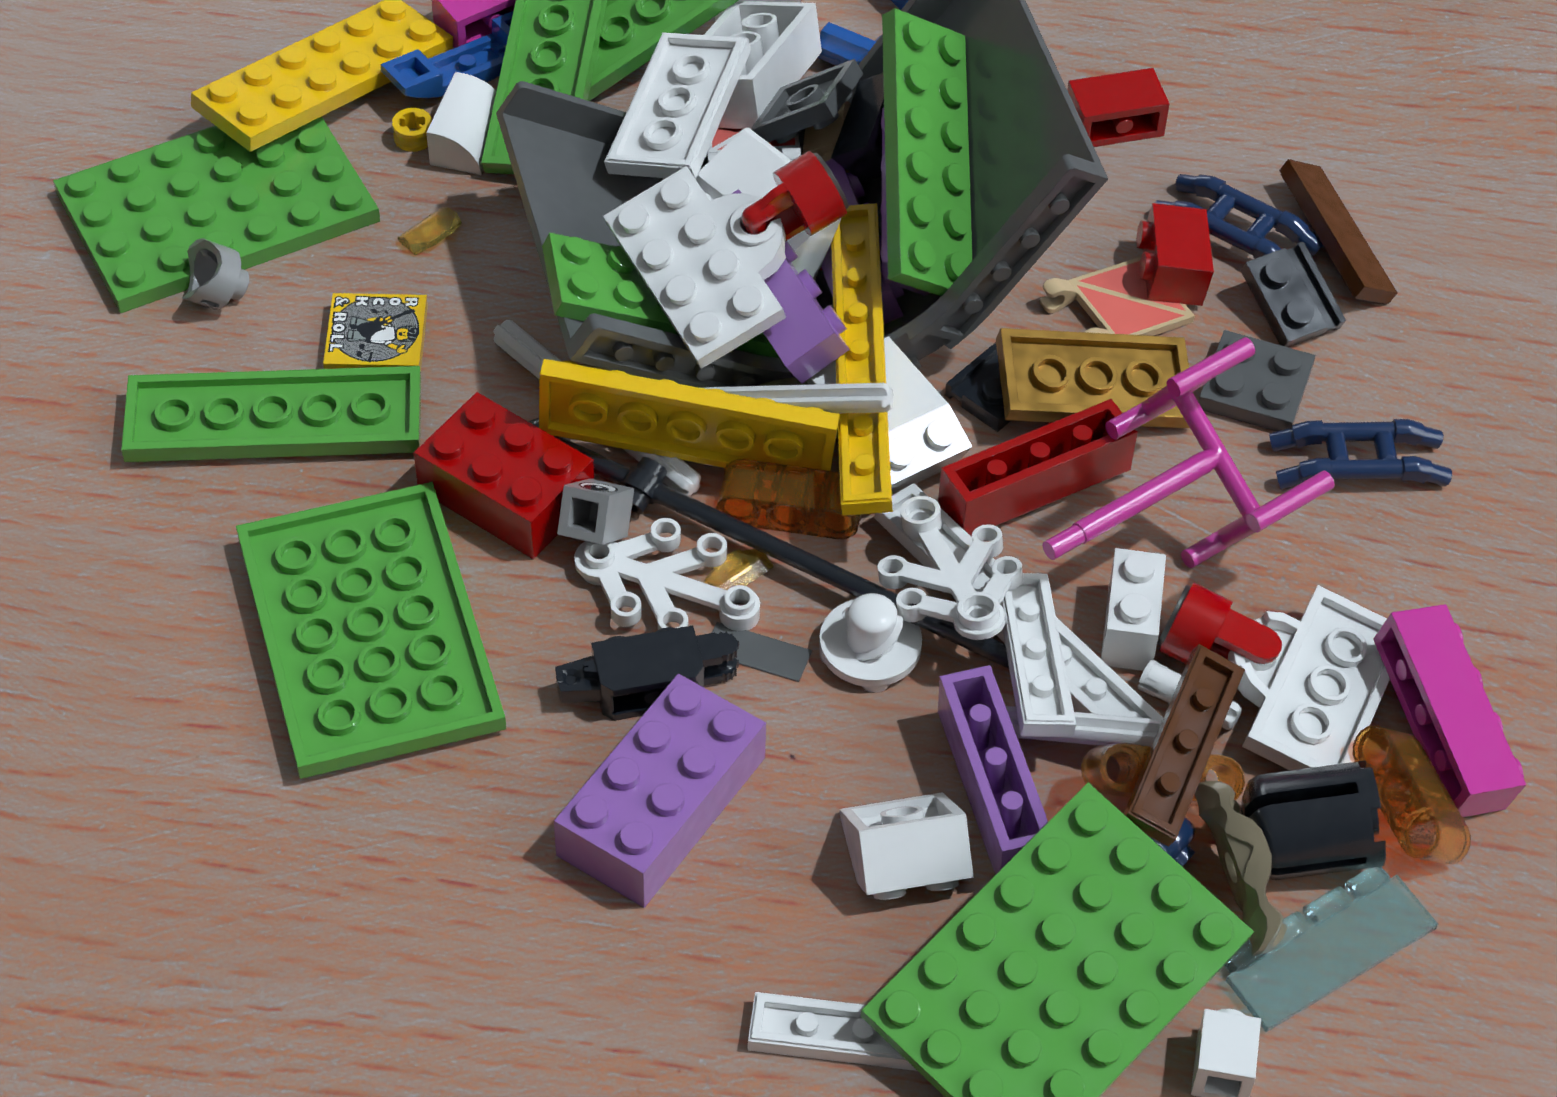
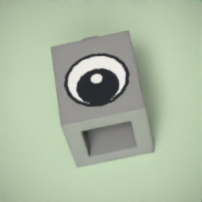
M590 478L564 485L557 534L601 545L628 537L634 488Z

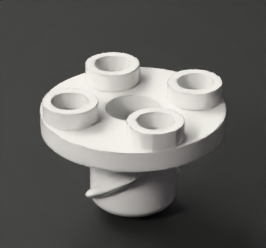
M875 593L864 594L837 606L825 618L820 630L819 656L821 661L839 678L862 686L866 691L878 693L886 690L890 684L903 679L915 668L921 655L922 634L919 626L903 621V617L897 615V609L889 598Z

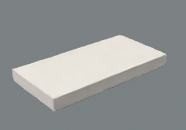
M662 33L604 161L608 174L667 178L687 166L696 179L750 54L751 47L748 38Z

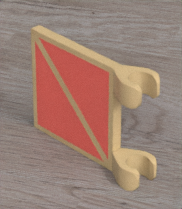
M1141 257L1070 280L1049 279L1043 284V290L1048 296L1041 297L1039 300L1041 306L1051 314L1062 310L1076 299L1099 327L1090 328L1085 331L1089 333L1155 336L1193 323L1195 315L1186 304L1148 300L1146 280H1140L1139 277Z

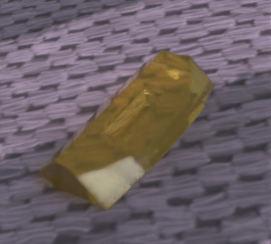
M441 207L397 238L400 244L414 255H417L448 237L462 222L456 211L451 210L449 207Z
M738 549L727 554L726 561L722 565L711 567L712 570L703 583L724 590H728L736 585L746 586L774 566L766 554L756 549L744 551Z

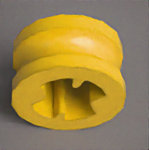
M406 108L396 113L392 119L393 138L396 146L408 152H418L428 147L427 130L432 122L430 114L420 108Z

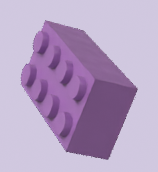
M677 674L554 820L556 856L645 908L765 759L766 722L686 677Z

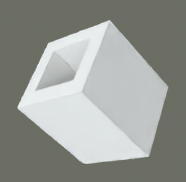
M1204 1009L1196 1041L1191 1088L1192 1096L1250 1097L1256 1078L1261 1018L1246 1016L1234 1009H1220L1217 1011Z

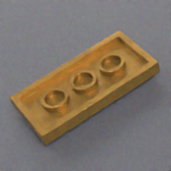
M1000 328L996 337L1005 420L1055 422L1109 399H1112L1122 413L1167 386L1169 378L1189 368L1185 337ZM1177 406L1141 425L1147 427L1190 428Z

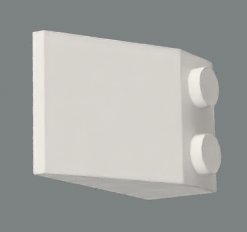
M888 336L884 338L886 382L893 389L894 394L893 407L888 411L893 495L912 483L916 484L941 472V467L960 460L970 450L972 445L947 401ZM836 360L806 380L809 385L836 384Z

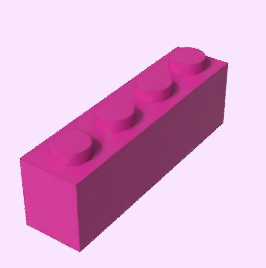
M1446 604L1391 612L1373 640L1449 818L1456 819L1506 810L1526 786L1523 769L1518 759L1513 756L1503 733L1502 721L1499 715L1493 711L1483 688L1482 676L1479 670L1473 666L1465 648L1460 627L1454 623Z

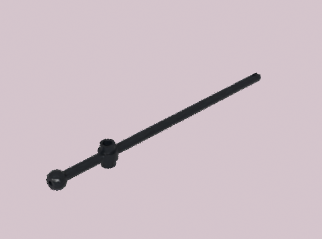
M539 418L529 421L539 428ZM554 436L593 459L594 474L618 485L634 488L631 511L643 514L648 504L656 502L857 598L869 593L881 594L889 598L897 609L896 593L664 485L662 481L668 471L657 461L648 457H642L637 466L628 468L564 437ZM926 616L917 622H910L1009 669L1005 644L995 639L973 640L963 637L956 631L953 622Z

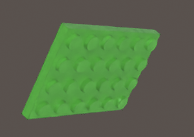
M322 116L251 152L217 126H212L53 180L56 194L120 314L188 290L190 266L187 250L197 239L204 238L236 250L241 258V269L245 270L380 222L378 206Z
M433 482L236 526L239 544L300 779L506 729L505 714Z
M1088 782L861 1010L860 1017L945 1097H1101L1243 947L1254 931Z

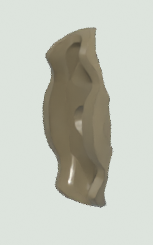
M1218 781L1200 782L1194 794L1199 806V816L1207 823L1215 837L1220 863L1233 893L1234 900L1243 911V922L1254 931L1249 939L1252 945L1251 956L1266 954L1274 950L1283 941L1287 930L1286 925L1282 923V913L1268 902L1266 896V886L1271 876L1272 855L1262 829L1252 819L1239 813L1240 806L1234 800L1235 792L1230 785Z

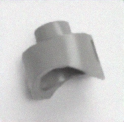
M204 238L197 239L190 245L187 250L190 266V283L187 294L182 298L214 310L223 308L230 299L240 300L248 288L249 273L241 269L239 252Z

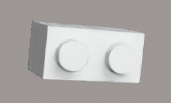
M1115 548L1108 587L1101 659L1108 666L1144 671L1147 664L1154 660L1159 636L1166 562L1165 554Z

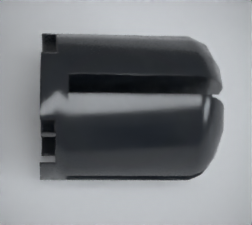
M1366 760L1259 774L1247 782L1241 799V814L1252 819L1263 831L1272 855L1271 876L1269 879L1283 880L1385 865L1386 841L1374 842V835L1379 834L1377 809L1381 808V802L1372 767L1366 768Z

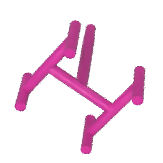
M1243 337L1169 378L1167 386L1106 422L1107 433L1116 440L1177 406L1203 451L1182 461L1044 541L1042 544L1043 550L1049 559L1055 560L1077 546L1091 541L1208 474L1213 469L1216 471L1242 517L1183 550L1181 557L1189 568H1194L1253 533L1260 532L1334 488L1335 484L1332 476L1323 470L1273 500L1259 506L1194 396L1193 392L1208 381L1255 355L1254 344L1249 338Z

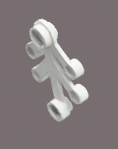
M916 496L906 500L900 508L902 529L910 539L922 543L937 569L909 563L901 556L891 555L881 559L877 565L879 583L887 589H899L910 583L950 593L956 602L926 596V593L918 588H906L896 596L897 614L902 616L903 621L917 622L926 616L953 622L956 631L960 635L973 640L988 639L997 635L1005 625V611L1000 603L1008 590L1016 589L1022 584V563L1019 559L1012 556L1000 557L992 563V577L984 590L976 592L972 585L986 560L996 557L1002 552L1003 537L1001 529L990 524L977 527L972 532V543L959 564L939 531L942 526L939 503L927 496Z
M661 518L652 524L650 533L619 543L613 541L604 545L585 541L575 552L576 570L588 583L601 585L611 605V618L619 626L630 627L641 619V600L636 594L626 592L621 578L639 583L658 621V630L666 628V624L670 622L679 623L680 626L676 628L688 626V615L682 609L674 607L668 593L718 609L721 623L731 630L748 631L755 627L759 621L760 600L757 594L749 587L736 585L728 590H724L680 575L704 566L718 567L726 561L727 542L720 534H704L698 539L696 548L645 564L633 560L656 550L671 552L679 547L681 542L680 525L671 518ZM670 533L672 534V536L661 537L659 536V534ZM707 548H716L719 551L710 553L705 550ZM625 606L633 608L630 612H622L618 609Z

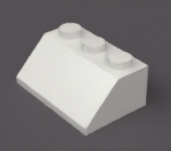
M745 128L699 171L696 181L710 201L726 194H732L738 189L742 193L763 198L773 188L777 187L773 172L792 160L750 128ZM841 218L812 236H809L803 230L787 240L798 258L791 262L798 273L806 269L815 281Z

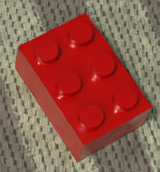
M478 392L414 451L417 485L433 482L439 503L533 560L558 535L564 485L589 478L594 479L593 459Z

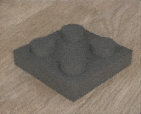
M852 59L780 87L751 130L768 143L776 140L778 144L793 139L801 130L813 126L818 130L830 125L839 117L838 111L843 103L853 96L852 90L863 75L856 60Z
M1224 330L1216 352L1243 337H1247L1254 344L1255 355L1204 384L1199 397V404L1203 411L1273 431L1292 428L1316 355Z

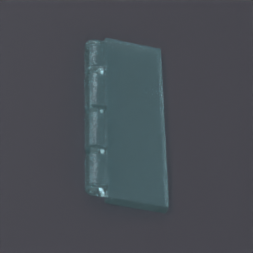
M1382 866L1368 868L1346 881L1345 889L1337 886L1304 906V916L1300 912L1295 911L1285 917L1282 923L1286 925L1287 930L1283 941L1274 950L1266 954L1251 956L1252 945L1250 940H1248L1226 963L1225 968L1230 973L1226 978V982L1254 1017L1261 1018V1027L1267 1033L1434 931L1438 923L1398 875L1390 878Z

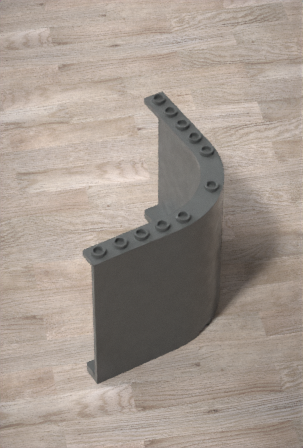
M909 0L901 10L963 34L966 40L972 262L942 296L933 293L923 296L903 289L905 295L897 298L903 317L884 324V338L889 336L917 369L922 368L919 360L935 352L943 345L952 349L971 334L995 310L1108 180V176L1026 0ZM883 34L858 66L863 73L859 81L883 73ZM520 81L511 90L496 112L550 292L542 245L549 232L569 237H579L583 240L611 246H620L603 216L665 178L608 174L604 161L626 112ZM858 83L852 90L853 93H855ZM805 129L799 133L801 155L803 153ZM708 152L701 169L708 163ZM882 177L867 182L860 180L866 195L858 198L860 205L866 202L869 204L877 203L879 235L882 236ZM821 270L818 272L815 282L822 291V294L815 299L822 309L830 305L834 310L833 296L824 272ZM595 313L590 314L585 321L557 316L571 361L608 370H619L634 376L656 380H672L678 384L693 387L757 386L773 380L795 377L779 357H768L737 349L732 350L701 369L678 334Z

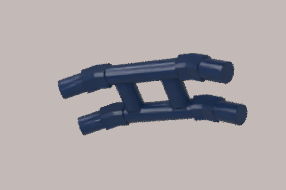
M1180 174L1176 179L1175 186L1178 192L1196 194L1198 197H1205L1215 201L1207 210L1209 234L1253 255L1254 259L1281 250L1277 244L1265 238L1272 228L1285 235L1293 243L1304 242L1312 257L1323 246L1319 238L1308 229L1309 226L1298 216L1288 211L1278 210L1227 185L1226 181L1218 177L1203 174L1198 176ZM1157 200L1155 202L1157 204L1204 209L1194 203L1185 201L1169 202ZM1233 208L1256 219L1247 231L1223 220Z
M1393 419L1392 422L1323 423L1322 420L1305 421L1292 425V428L1269 434L1274 452L1295 446L1300 448L1326 442L1329 458H1314L1299 462L1297 466L1276 471L1281 490L1297 486L1323 470L1327 471L1333 480L1401 478L1402 481L1413 480L1421 483L1429 482L1440 486H1447L1452 479V470L1450 468L1434 464L1428 459L1417 456L1397 458L1394 443H1407L1414 446L1419 444L1433 449H1438L1442 445L1444 435L1441 430L1426 427L1421 422L1410 419ZM1374 441L1377 459L1349 460L1346 442Z

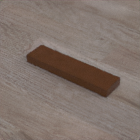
M1288 159L1279 170L1281 176L1353 297L1381 304H1389L1398 292L1321 166Z
M1200 644L1191 651L1124 811V815L1146 835L1168 847L1177 839L1245 671L1242 667Z

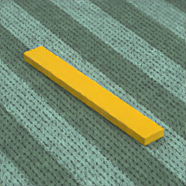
M877 203L850 205L846 209L847 215L841 218L831 242L834 311L847 328L840 336L850 349L836 359V384H887ZM888 412L838 413L840 414L838 440L842 516L893 512Z

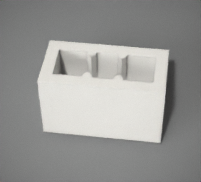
M459 72L454 73L427 130L430 165L482 175L484 169L481 161L496 96V90L491 85L472 75Z

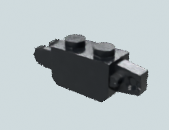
M692 625L680 628L666 627L656 632L627 637L613 636L604 641L592 642V656L555 667L558 695L561 703L599 702L602 714L614 721L640 717L645 714L677 674L686 677L703 688L705 685L721 683L723 680L726 682L729 679L733 680V677L737 676V668L739 667V660L736 659L739 641L736 640L733 633L728 634L727 631L725 633L720 631L719 634L714 632L696 636Z

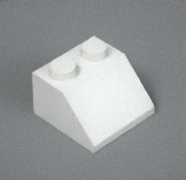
M943 792L839 809L856 881L866 895L873 894L875 899L880 900L895 899L904 896L907 888L926 885V888L931 891L949 890L959 885L958 880L974 878L966 813Z

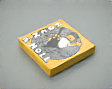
M332 293L323 361L324 369L420 366L421 371L428 309L427 295Z

